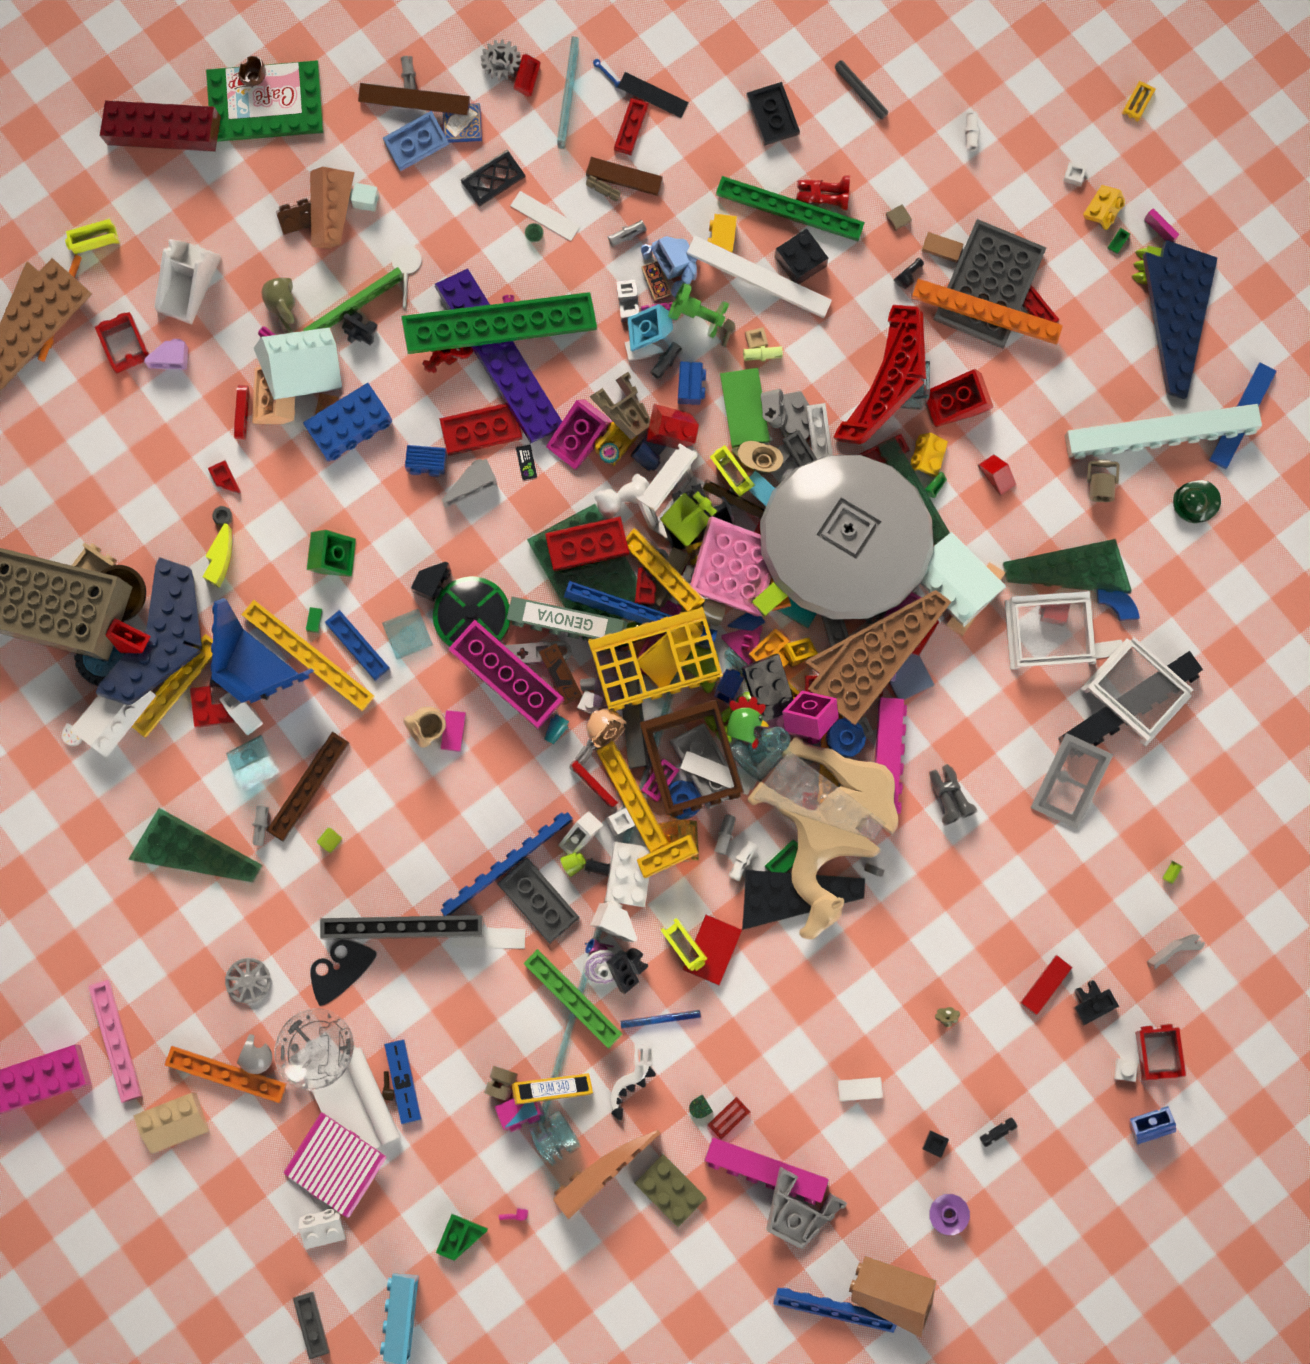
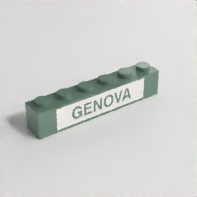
M511 597L507 620L512 621L514 626L523 627L524 624L531 625L530 629L542 631V628L549 629L551 634L560 635L561 632L568 633L567 637L579 639L580 636L587 637L586 641L591 638L596 639L606 634L623 631V629L627 628L628 624L627 621L517 597Z

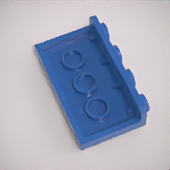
M366 383L304 421L303 424L326 460L333 461L338 459L345 451L354 449L363 440L372 438L379 430L388 428L392 423V418L370 384Z

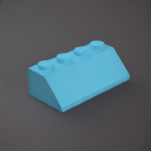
M394 1273L392 1278H388L387 1291H390V1299H386L385 1312H388L387 1321L384 1320L382 1330L386 1337L385 1342L381 1343L380 1355H384L383 1361L395 1364H407L410 1361L419 1275Z

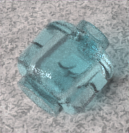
M779 726L767 729L761 734V746L768 754L785 751L789 747L790 736L784 728Z

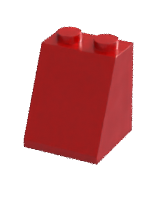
M653 404L646 442L679 449L678 445L680 443L688 448L696 443L699 424L691 413Z

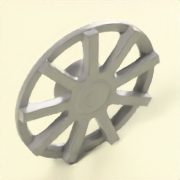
M244 958L234 962L225 976L228 994L234 1000L246 1004L262 999L267 994L271 984L268 968L261 961L254 958ZM243 962H246L245 973L238 966ZM250 962H255L259 965L251 973ZM262 967L265 970L266 975L256 977V973ZM234 968L240 973V977L230 976ZM267 979L266 988L258 985L257 981ZM229 980L239 981V984L230 988ZM242 987L241 995L238 998L233 991ZM253 987L263 991L257 998L255 997ZM246 990L250 991L252 1000H243Z

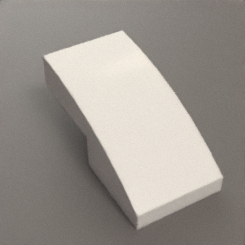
M881 1077L838 1081L840 1101L883 1098Z

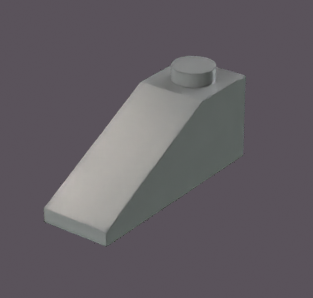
M487 459L475 460L465 470L442 499L445 508L497 484L496 477Z

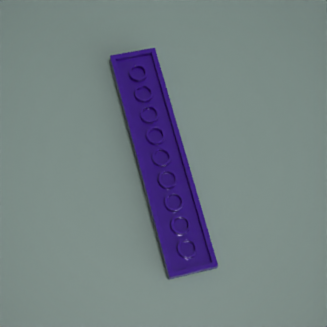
M465 269L435 283L434 287L448 310L490 305L469 269ZM513 341L471 346L530 444L558 429L562 423L561 418Z

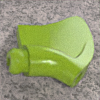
M697 644L694 645L698 657L712 653L711 648L705 649ZM692 650L690 651L687 660L694 658ZM713 657L699 661L703 675L717 671ZM695 663L683 666V669L695 677H699ZM708 680L700 682L702 689L706 693H710L716 683H708Z

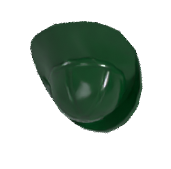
M1204 480L1191 481L1182 485L1176 490L1173 497L1174 511L1181 519L1190 523L1208 521L1216 515L1221 506L1219 490L1212 483Z

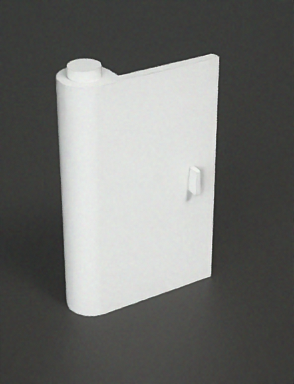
M354 1045L350 1056H347L348 1050H346L345 1057L342 1055L341 1061L339 1057L331 1061V1063L329 1062V1066L320 1067V1072L318 1067L305 1073L307 1080H320L308 1081L321 1112L346 1129L355 1132L362 1140L376 1149L401 1136L361 1047L356 1048Z

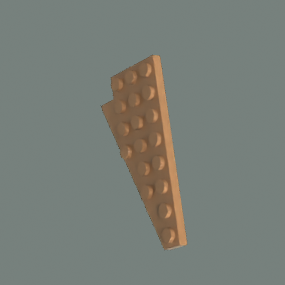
M53 258L40 271L28 261L26 262L8 306L5 309L0 322V391L92 295L86 287Z
M935 590L811 657L805 664L819 675L810 685L808 691L837 698L838 713L855 726L948 608L951 601Z

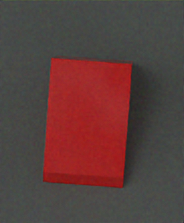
M993 454L978 465L1000 496L1017 485L1009 464Z
M115 618L105 635L120 653H142L151 637Z

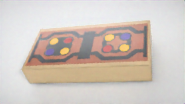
M658 261L641 266L654 302L671 297V289Z

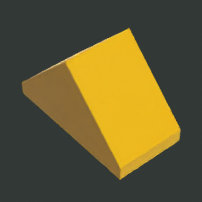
M810 637L787 643L783 647L784 655L789 661L791 668L818 654Z

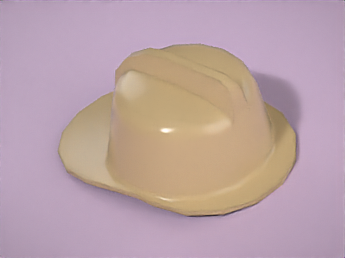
M746 441L738 449L740 461L745 466L752 468L754 471L756 470L759 474L771 473L782 466L783 455L774 446L756 441Z

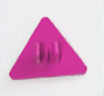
M759 626L753 631L738 630L726 633L721 636V639L749 665L753 661L748 657V654L758 645L763 627Z

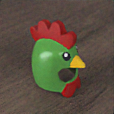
M741 696L738 703L730 701V708L733 712L728 721L727 735L750 742L752 748L756 749L759 740L754 735V728L756 726L769 727L762 718V713L765 711L766 706L765 704L758 705L757 698L751 697L750 701H747L746 697Z

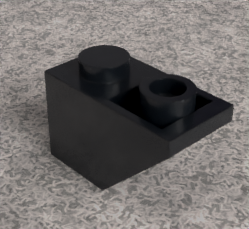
M442 562L420 570L411 586L412 592L434 602L435 598H438L443 590L441 586L444 580L447 581L451 574L449 563Z

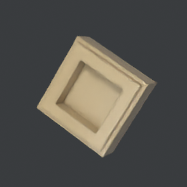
M764 327L745 332L749 349L760 348V346L768 347Z

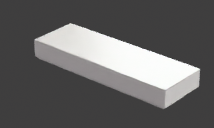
M826 404L806 406L811 448L817 459L826 455H833Z

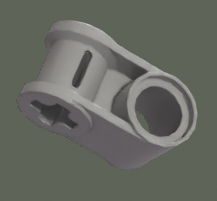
M776 389L761 393L763 418L769 422L771 427H781L785 423V399L782 390Z

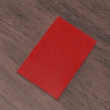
M705 914L695 942L708 959L704 961L705 965L699 970H690L684 965L683 971L719 986L742 929ZM693 947L688 955L691 961L699 956Z

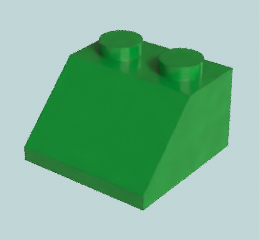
M328 530L311 532L306 570L325 575L352 576L356 539Z

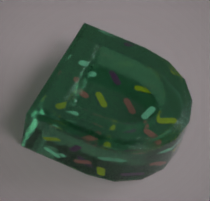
M703 1094L695 1098L689 1105L690 1114L695 1118L701 1119L713 1112Z

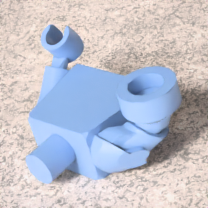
M665 236L653 242L651 246L647 244L642 245L641 253H643V258L648 260L652 257L653 252L668 279L682 275V280L676 281L671 288V294L675 297L683 283L690 284L692 280L695 281L697 277V259L686 254L690 246L687 240Z

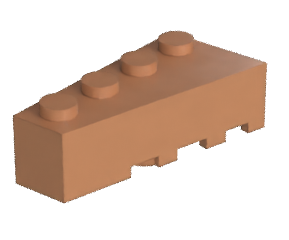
M323 166L310 171L312 247L329 249L340 245L355 172Z

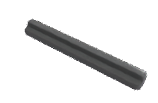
M843 60L837 62L835 69L875 114L880 119H884L889 113L885 106Z

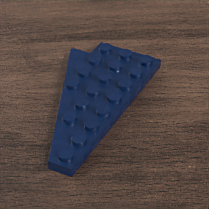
M1166 240L1163 242L1160 256L1146 252L1143 254V262L1166 393L1186 399L1188 397L1218 257Z

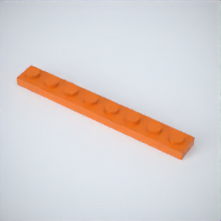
M919 278L911 297L912 299L1055 345L1058 343L1063 328L1061 324Z

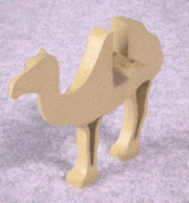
M795 736L784 750L782 757L786 760L801 757L823 765L840 783V787L827 796L817 810L806 809L797 805L793 801L782 797L762 782L758 784L747 800L752 805L768 802L796 825L798 831V850L792 868V883L800 897L811 906L806 925L800 929L799 935L802 938L812 940L840 918L844 905L843 898H837L818 884L816 880L818 869L827 861L838 856H876L880 852V848L860 834L868 824L867 817L893 835L898 826V815L894 804V777L885 765L844 758L833 749L803 743L800 738Z

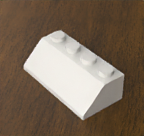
M149 691L131 705L98 695L70 731L104 757H107L155 698L156 694Z

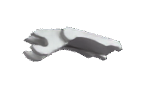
M1196 934L1174 940L1149 959L1147 965L1148 967H1154L1156 970L1161 964H1165L1176 952L1180 950H1201L1205 942L1201 943L1200 940L1195 943L1200 937Z

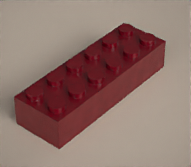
M105 100L99 136L107 145L216 152L221 116L213 106Z

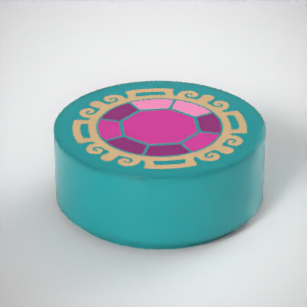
M606 443L600 448L602 461L614 463L618 460L619 450L615 444Z

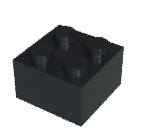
M805 229L777 247L774 256L789 278L797 284H801L827 267L829 259L808 229Z

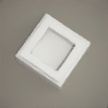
M1069 162L1063 181L1081 187L1087 167Z

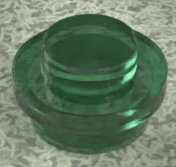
M536 223L529 224L525 229V237L530 242H538L544 235L543 228Z

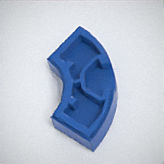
M1096 583L1098 604H1105L1111 607L1117 613L1119 621L1137 620L1140 618L1136 604L1126 592L1110 584Z

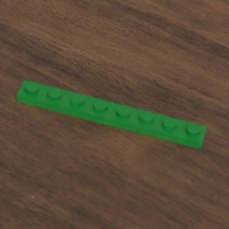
M724 176L721 177L716 191V196L857 242L865 224L863 221Z

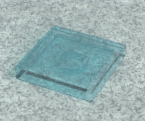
M419 609L382 623L396 659L433 645Z

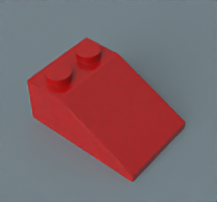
M976 369L923 392L935 427L970 418L994 408L982 373Z

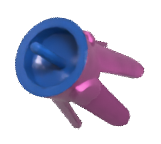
M591 939L588 943H585L587 945L585 952L591 955L600 950H608V947H614V945L599 943L598 940Z

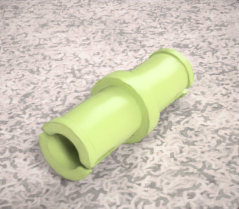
M760 346V348L743 349L744 361L782 359L783 356L782 346L768 348Z

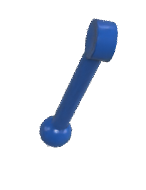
M595 59L593 61L594 67H599L617 88L620 81H617L601 65L599 59Z

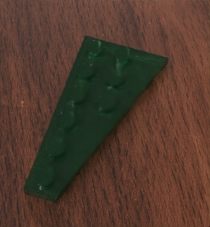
M1116 539L1006 561L1002 564L1004 572H1006L1007 583L1029 585L1034 583L1050 587L1056 585L1062 586V588L1082 590L1099 589L1106 590V592L1121 591L1126 594H1131L1132 592Z
M158 808L128 859L130 861L251 883L255 881L263 867L262 864L161 808Z

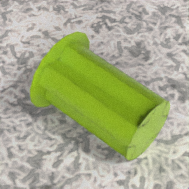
M1172 861L1162 879L1173 884L1184 867Z

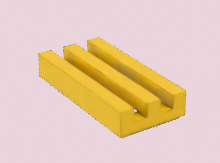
M1139 80L1121 114H1127L1129 118L1133 117L1138 122L1156 88ZM1140 86L1143 87V90L1139 98L1137 99L1133 109L1129 110L1128 108L1131 105ZM1147 90H1149L1150 93H1149L1148 97L1146 98V100H1145V102H1144L1142 108L1140 109L1139 113H1138V114L1135 113V111H1136L1138 105L1140 104V102H1141V100H1142L1144 94L1146 93Z

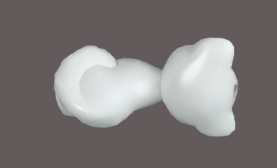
M635 474L632 482L624 485L618 493L611 489L597 493L594 498L597 501L598 509L603 513L604 520L615 517L616 513L621 509V502L638 504L636 497L643 496L644 491L650 485L649 482L639 474Z

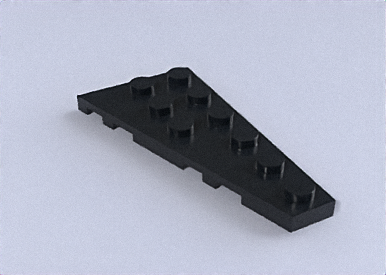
M746 870L742 930L810 913L811 906L800 897L794 888L792 873ZM816 875L818 884L837 898H843L844 903L864 899L865 878Z

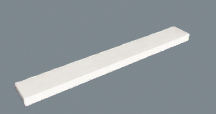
M695 235L686 253L821 318L825 317L832 301Z

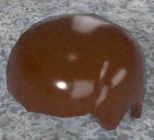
M248 56L247 62L240 64L238 77L241 83L248 87H253L263 82L266 77V69L262 59L257 56Z

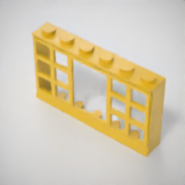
M703 606L671 617H664L651 623L647 622L634 628H626L620 632L606 634L603 637L588 639L608 709L613 708V711L625 708V704H641L644 702L643 699L651 697V700L663 697L662 694L670 692V694L679 693L683 687L689 686V689L701 686L700 682L707 680L708 683L719 681V677L723 676ZM703 621L706 635L692 639L689 625ZM685 626L688 641L674 644L670 630ZM667 632L681 682L646 691L632 641ZM708 639L712 653L698 657L694 643ZM628 643L632 657L618 661L614 647ZM690 644L694 658L679 662L676 648ZM610 648L614 662L600 666L596 652ZM713 657L717 671L703 675L699 661ZM634 661L638 675L623 679L619 665ZM695 663L699 677L685 680L681 666ZM615 666L619 680L606 684L602 670ZM639 679L643 693L629 697L625 683ZM621 684L625 698L611 702L607 688Z

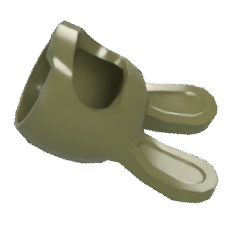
M275 278L263 285L261 291L262 299L266 308L271 313L277 315L283 332L285 334L293 333L289 326L294 323V316L291 313L295 305V298L291 294L293 289L292 279Z

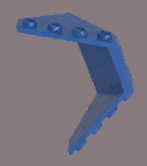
M225 598L214 601L212 613L214 614L212 625L213 643L211 645L212 663L210 666L212 680L238 701L244 703L249 700L250 703L262 699L260 695L264 693L267 697L276 693V688L278 687L284 690L294 685L292 682L294 680H298L300 683L310 678L308 674L314 672L312 668L300 673L296 672L245 631Z

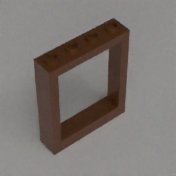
M717 700L640 722L667 815L672 814V817L684 814L683 810L691 809V812L700 810L704 804L710 803V806L722 803L721 799L729 797V800L741 797L740 793H744ZM713 715L734 787L674 805L653 733Z

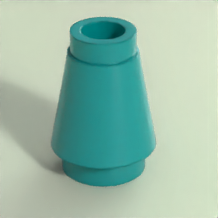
M555 714L554 718L551 717L544 739L555 744L568 728L569 721Z

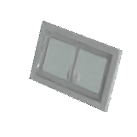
M1066 733L1031 808L1078 829L1113 754Z

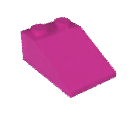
M585 399L576 400L546 445V448L576 470L593 451L596 440L606 434L608 426L613 421Z

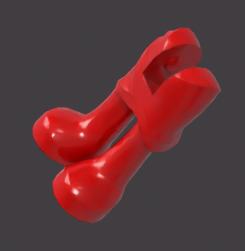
M850 175L843 176L838 183H826L823 180L808 179L797 181V188L803 191L796 194V200L807 204L826 203L838 206L842 210H848ZM821 191L839 193L840 195H825Z

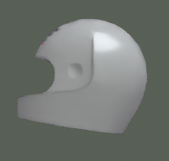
M249 1034L237 1064L250 1074H260L266 1071L272 1063L271 1049L266 1043L261 1048H256L254 1046V1035Z

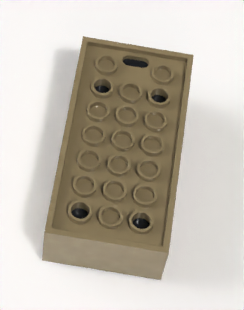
M0 548V634L109 661L114 645L105 635L114 618L122 621L132 586L116 576Z

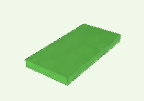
M758 368L720 373L732 448L740 447L746 441L770 442L767 421L763 418L762 389Z

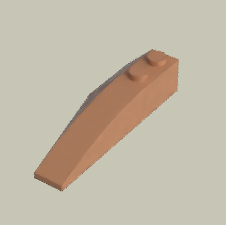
M656 1130L637 1137L602 1156L583 1172H575L569 1178L570 1184L566 1187L561 1185L554 1192L556 1195L553 1198L554 1202L565 1216L570 1219L608 1181L613 1179L623 1167L645 1149L660 1132Z

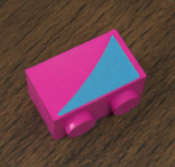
M511 1099L495 1106L503 1130H510V1132L521 1129V1125L528 1122L529 1125L540 1121L541 1116L545 1115L540 1102L515 1105V1100Z

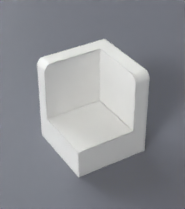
M626 808L605 818L614 836L635 826Z

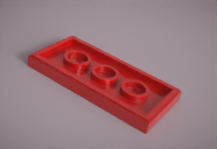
M506 403L439 418L448 456L523 439L520 426Z
M621 516L545 533L554 572L630 555Z

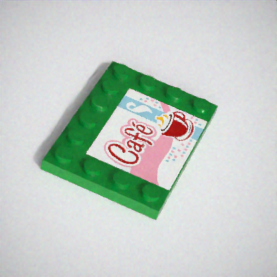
M318 60L265 65V79L262 83L253 87H248L239 80L238 72L240 67L206 69L208 106L215 107L221 116L217 142L324 133Z

